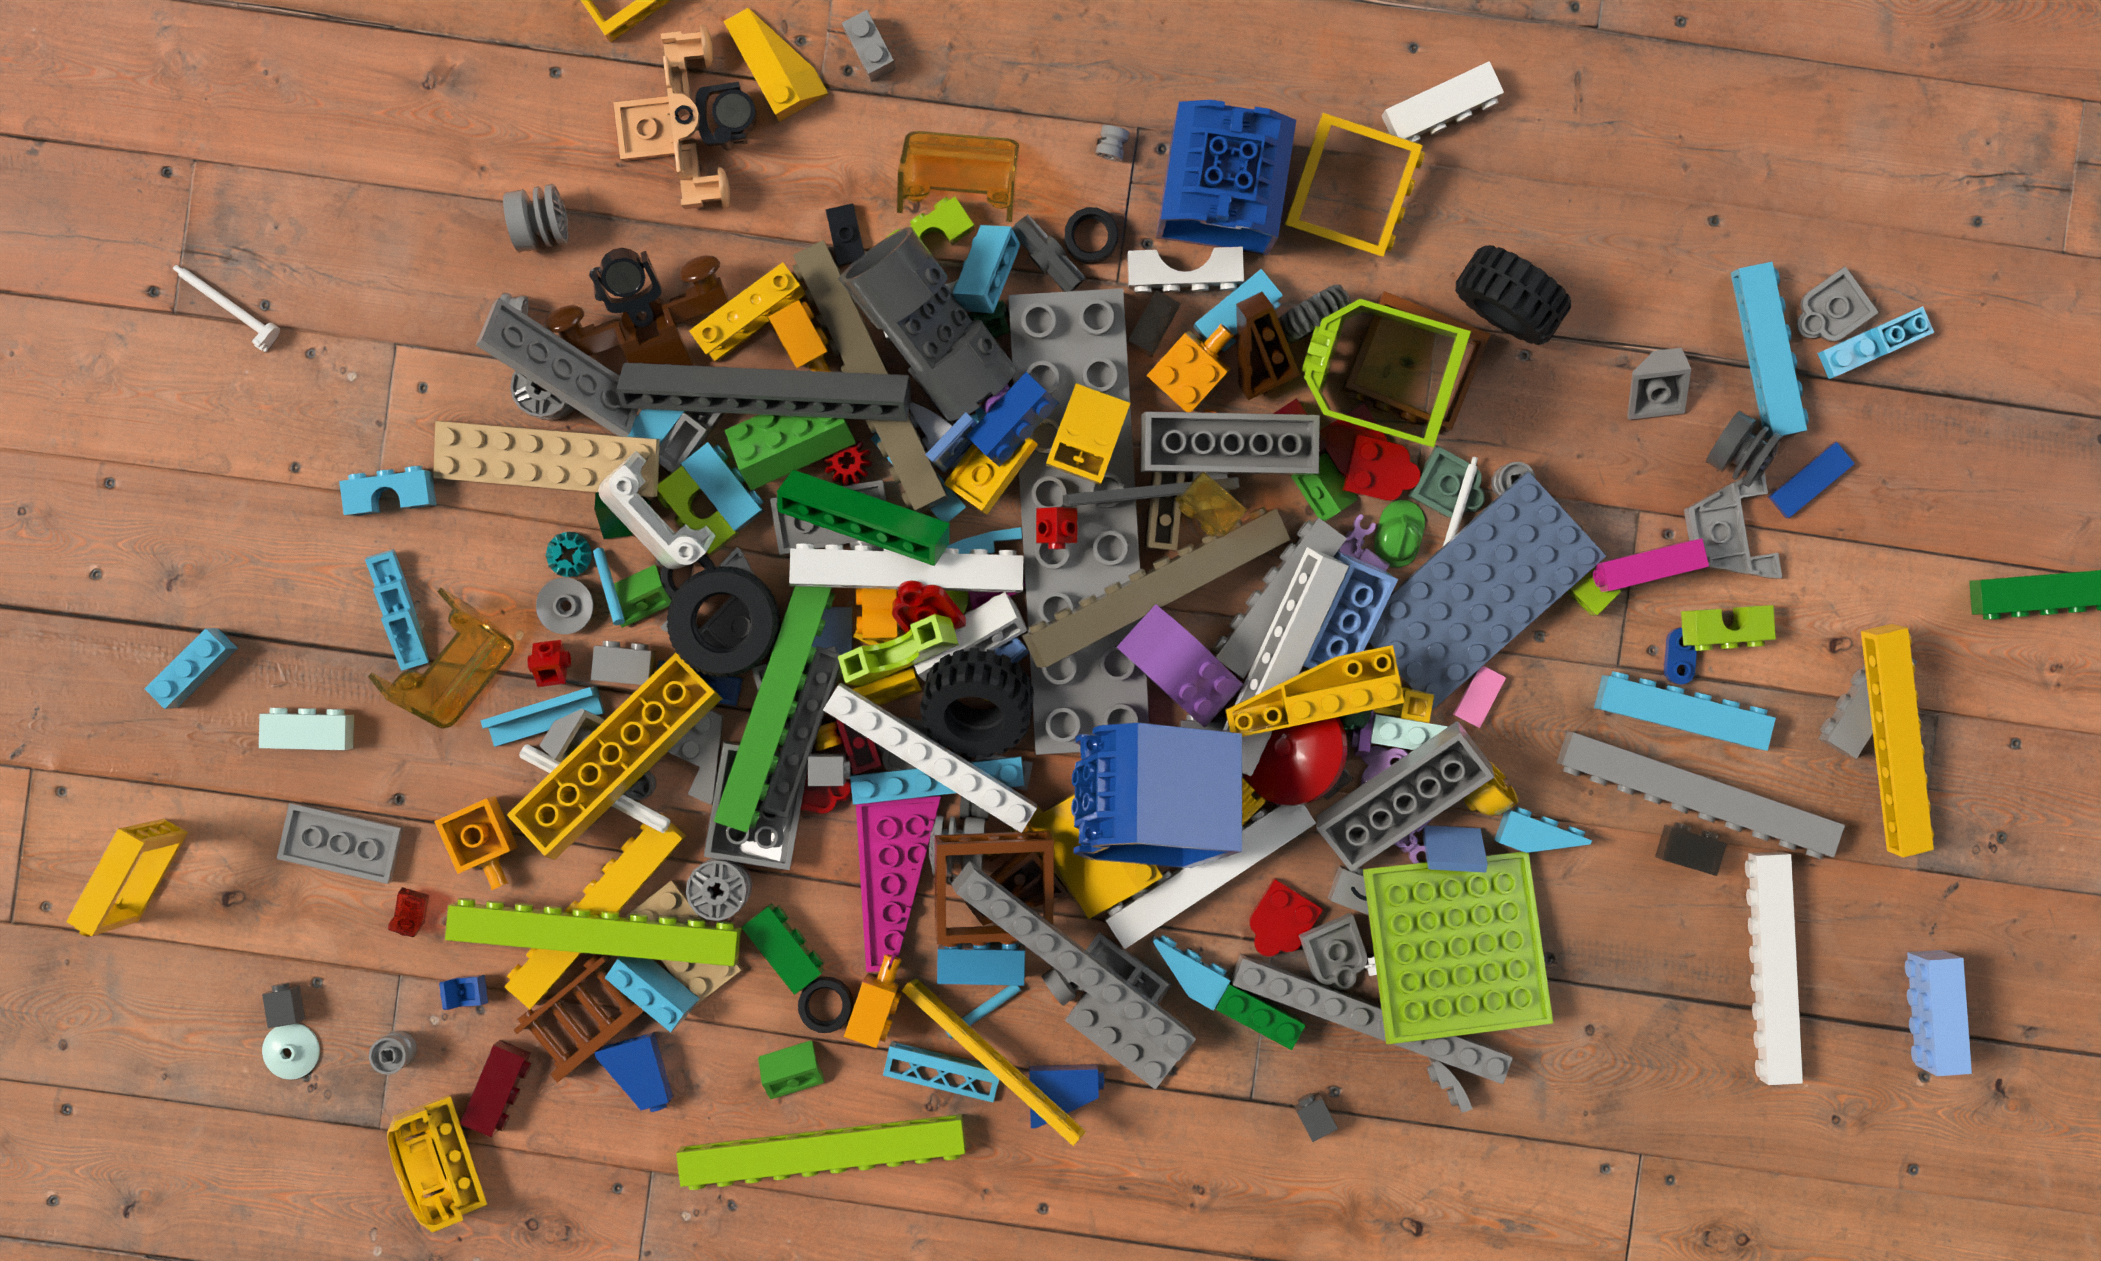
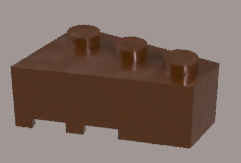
M1263 291L1237 303L1238 384L1247 399L1251 400L1300 376L1274 307Z
M1038 852L1017 853L989 875L1029 907L1043 904V858ZM1054 873V898L1069 895L1065 885ZM965 901V904L983 926L993 922Z

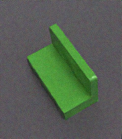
M1324 453L1319 457V474L1291 475L1317 517L1324 522L1357 500L1354 493L1342 491L1345 478L1338 471L1328 453Z
M652 565L614 583L625 620L621 624L622 628L668 607L672 601V598L665 592L659 569L656 565Z
M812 1041L758 1057L762 1086L770 1100L825 1083L823 1073L816 1060Z

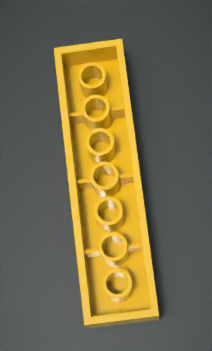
M675 653L518 803L507 816L545 857L556 860L696 725L722 697L694 668L692 669L688 664L684 663V660H681L679 655Z

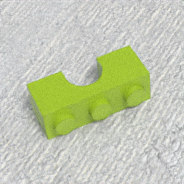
M948 197L943 198L933 206L935 208L934 211L928 215L921 213L910 221V227L914 229L921 240L929 233L938 232L943 234L951 245L975 230L973 222L956 197L950 200ZM901 229L895 230L894 232H892L891 234H889L887 237H889L890 235L894 234L895 232H897V231H899V230H901Z
M683 466L679 467L658 484V491L660 493L657 495V498L666 509L671 507L675 511L677 516L674 519L681 528L685 524L689 529L699 530L707 526L716 535L707 550L708 554L714 555L739 535L738 532L732 529L719 511L705 519H700L694 514L692 503L702 490Z
M1773 605L1734 607L1733 622L1729 628L1723 623L1721 609L1681 611L1683 646L1695 645V651L1713 650L1712 644H1721V649L1739 648L1738 642H1747V647L1765 646L1764 640L1776 639Z

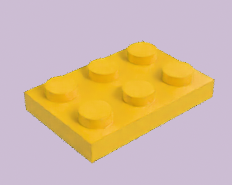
M1030 437L1025 439L1013 452L1012 456L999 467L973 443L947 478L944 485L987 515L1038 444Z

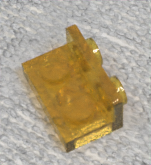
M1201 472L1186 491L1175 499L1181 504L1178 508L1189 518L1195 517L1202 523L1200 528L1211 537L1215 535L1217 537H1225L1247 511L1246 508L1205 472Z

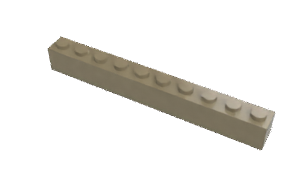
M822 240L794 254L793 257L797 264L792 267L799 281L805 280L809 288L804 292L811 306L817 305L821 313L816 316L823 331L829 330L832 336V340L828 342L836 357L841 355L845 365L841 366L842 372L890 375L854 299L838 279L841 272L825 241ZM909 414L907 421L865 419L871 432L877 431L881 439L877 445L884 459L889 457L894 466L889 469L896 484L902 483L906 491L901 495L908 509L914 508L916 512L922 513L949 500L931 460L925 455L927 451Z
M1265 507L1258 508L1249 513V519L1243 522L1241 519L1225 525L1226 531L1220 534L1215 531L1201 538L1203 543L1195 547L1193 544H1189L1177 550L1178 556L1172 559L1166 556L1153 563L1154 568L1145 572L1144 569L1138 570L1128 576L1129 581L1120 584L1118 581L1105 587L1104 594L1098 597L1092 594L1079 601L1081 606L1073 610L1067 607L1054 614L1056 619L1048 623L1042 620L1029 627L1030 632L1022 637L1036 666L1048 667L1142 618L1155 604L1161 608L1291 540L1277 509L1266 510Z

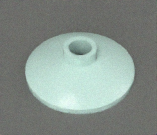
M297 1023L272 1029L264 1040L262 1055L267 1068L274 1075L283 1079H298L314 1069L319 1060L320 1046L313 1031L305 1025ZM285 1048L291 1050L292 1055L290 1058L284 1055Z

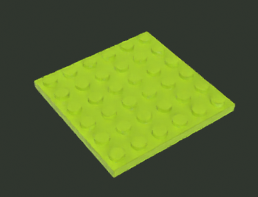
M1516 852L1486 856V872L1428 869L1427 862L1363 870L1386 1044L1554 1024L1529 853Z

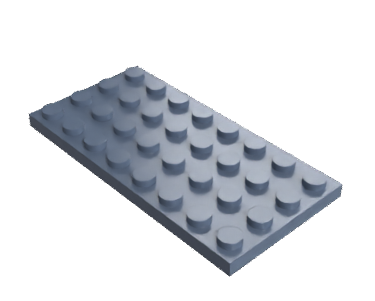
M1526 471L1392 592L1369 639V643L1374 648L1393 645L1399 675L1412 689L1434 694L1433 710L1593 569L1597 563L1602 561L1606 555L1531 473Z

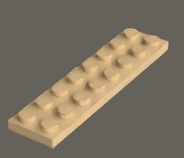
M435 421L433 478L598 492L602 481L637 451L646 460L641 470L642 478L646 482L639 488L637 493L640 496L656 497L658 490L660 439Z

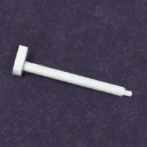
M178 265L173 267V270L178 272L182 279L258 332V335L252 340L255 344L254 346L261 351H268L280 333L278 326L271 322L266 325L262 324L187 269H182Z
M1472 457L1471 464L1468 465L1443 546L1458 532L1478 468L1476 466L1477 457Z

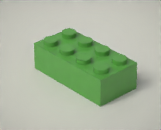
M759 414L725 430L738 469L751 490L787 475L792 470H798L856 443L846 418Z

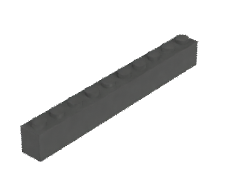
M624 363L616 388L622 408L907 421L912 396L909 375Z

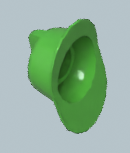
M1397 500L1390 503L1381 514L1374 540V550L1377 556L1390 564V567L1400 568L1408 565L1415 559L1419 551L1425 529V518L1422 510L1415 503L1409 500Z

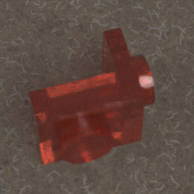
M402 887L397 895L394 917L388 924V930L403 936L415 937L425 923L429 895Z

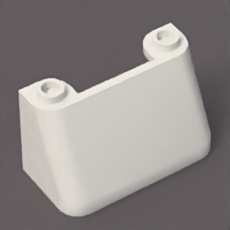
M635 451L599 485L598 492L601 500L666 568L679 569L696 562L707 552L716 535L707 526L699 530L689 529L686 524L675 533L637 493L639 488L646 482L641 475L642 466L646 460Z

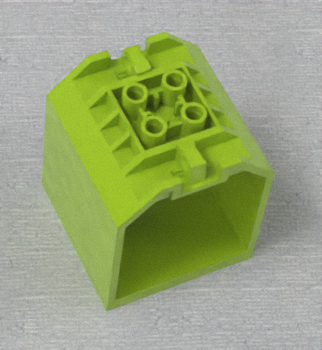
M1358 299L1323 318L1320 326H1315L1302 371L1305 372L1304 378L1324 415L1434 448L1471 331ZM1362 312H1366L1454 338L1423 438L1331 410L1323 395V390L1345 321Z

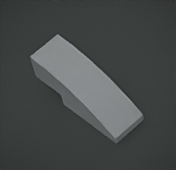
M684 412L660 445L659 463L671 473L682 466L681 463L696 452L725 413Z
M1100 932L1086 949L1156 1004L1160 1003L1172 986L1161 975Z

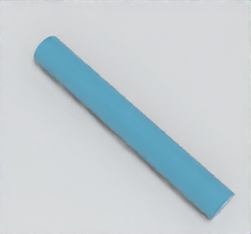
M596 548L593 550L613 624L621 625L625 620L606 554L603 548Z
M1009 985L961 1019L971 1026L1021 992L1020 986ZM946 1031L948 1036L952 1039L953 1037Z

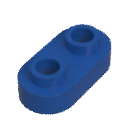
M1682 627L1671 630L1666 638L1664 674L1674 684L1690 682L1695 675L1697 651H1695V645L1682 647L1679 644L1680 638L1683 637ZM1679 665L1685 667V673L1681 676L1677 673Z

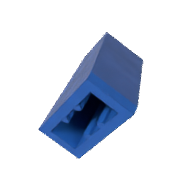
M655 1032L602 1046L594 1052L596 1059L640 1110L648 1108L650 1112L662 1110L667 1107L666 1103H669L673 1098Z
M1098 1064L1029 1066V1080L1065 1113H1069L1098 1099L1099 1090L1104 1089V1072H1098ZM1030 1108L1031 1128H1038L1047 1123Z

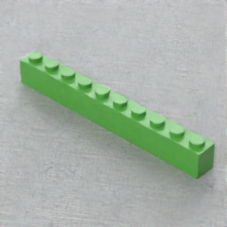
M794 586L713 822L746 833L749 827L755 828L760 814L755 809L758 800H765L769 784H766L765 780L768 772L774 773L779 757L774 756L777 745L783 746L788 729H785L784 725L787 717L792 719L798 702L793 701L796 690L802 691L807 675L802 672L805 664H811L814 658L816 647H813L812 643L815 635L820 637L826 621L821 619L825 608L829 610L835 596V593L830 592L832 587Z

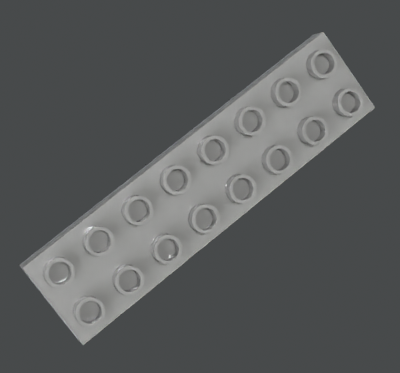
M1123 288L1008 295L1012 363L1016 368L1013 382L1015 384L1027 372L1059 402L1052 413L1031 434L1030 438L1038 446L1019 470L1028 633L1030 632L1029 627L1042 620L1048 623L1056 619L1054 616L1056 612L1067 607L1073 610L1081 606L1079 601L1092 594L1098 597L1105 593L1104 588L1118 581L1120 584H1123L1130 580L1128 577L1130 574L1140 570L1136 500L1067 507L1063 505V495L1135 487L1130 406L1101 485L1046 466L1049 453L1076 383L1130 403ZM1036 508H1077V543L1066 544V549H1048V544L1036 543ZM1143 617L1048 667H1037L1030 653L1031 683L1034 690L1033 716L1036 755L1080 752V745L1076 743V736L1080 734L1095 735L1093 734V728L1099 725L1149 724L1146 674L1117 648Z

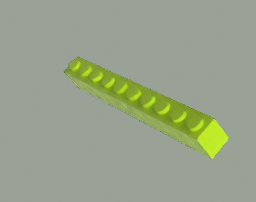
M458 898V902L448 905L445 940L723 966H735L739 958L741 928L734 927L732 922L720 921L714 926L705 925V920L688 919V923L676 922L677 918L660 916L659 920H648V915L630 914V918L619 917V912L602 911L601 915L590 914L589 909L581 908L573 909V913L561 912L562 907L544 906V910L533 909L532 904L516 903L515 907H505L502 901H487L486 905L475 904L476 900L471 898Z
M962 1114L681 1146L676 1155L680 1187L688 1186L689 1190H698L705 1188L706 1184L717 1183L718 1187L733 1185L734 1181L745 1180V1183H757L762 1181L763 1177L773 1176L774 1180H784L790 1178L791 1174L802 1173L803 1177L818 1175L819 1171L830 1170V1173L835 1174L846 1172L849 1167H858L859 1170H870L876 1167L875 1164L887 1163L888 1167L903 1165L904 1161L915 1160L917 1164L928 1163L935 1157H943L944 1160L959 1159L961 1154H965L966 1142Z

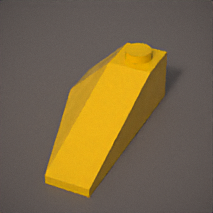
M749 8L723 21L779 122L829 95L815 68Z

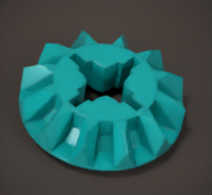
M563 532L555 535L548 543L545 556L548 567L557 575L575 577L588 568L592 558V551L588 541L580 534ZM562 544L569 550L578 548L572 555L574 564L568 559L558 560L564 554Z

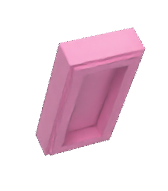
M1482 666L1474 673L1453 715L1480 728L1506 677Z

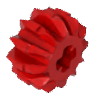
M858 441L854 448L851 445L833 453V457L826 456L823 458L824 462L833 463V465L825 469L827 474L837 471L832 478L834 482L839 481L843 475V485L848 486L851 476L855 484L860 483V479L857 476L858 473L868 477L869 473L862 469V467L872 466V461L863 460V458L869 456L871 452L868 449L859 452L864 444L862 441ZM847 454H851L850 457L853 460L855 459V464H850L849 469H844L845 465L841 464V459H846Z

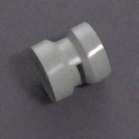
M1103 125L1100 133L1103 140L1097 145L1095 154L1107 160L1121 162L1124 156L1122 144L1128 141L1130 132L1117 126Z

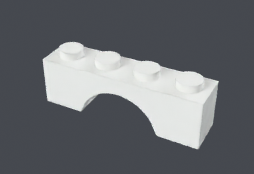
M1243 247L1214 248L1211 257L1202 267L1187 272L1170 268L1163 262L1157 250H1133L1127 253L1128 289H1135L1137 294L1151 293L1152 288H1163L1165 293L1180 292V287H1192V291L1202 292L1208 291L1209 286H1220L1222 291L1236 290L1237 285H1242L1244 282Z

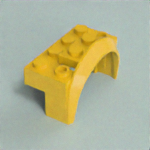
M451 1096L441 1097L393 1116L394 1120L387 1131L390 1157L407 1204L416 1220L422 1226L433 1233L463 1221V1214L487 1205ZM421 1132H425V1133H423V1134H420V1135H418V1136H415V1137H413V1138H410V1139H407V1140H406V1138H408V1137L414 1136V1135L419 1134V1133H421ZM432 1139H433L434 1142H435V1145H436V1148H437V1151H438V1154H439V1157H440V1160H441V1163H442V1166H443V1169H444V1172H445V1175H446V1180H445L444 1174H443V1172H442V1169H441V1166H440V1163H439V1160H438V1157H437V1154H436V1151H435V1148H434ZM445 1188L443 1192H440L427 1198L423 1197L424 1195Z

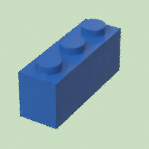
M1025 372L967 434V437L1000 467L1012 456L1013 452L1022 442L1031 436L1037 426L1052 413L1059 402Z

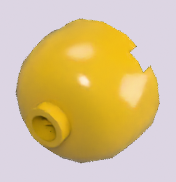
M1490 762L1494 778L1465 796L1463 800L1472 811L1477 809L1482 814L1496 816L1516 805L1518 797L1512 785L1507 788L1503 781L1506 778L1504 774Z

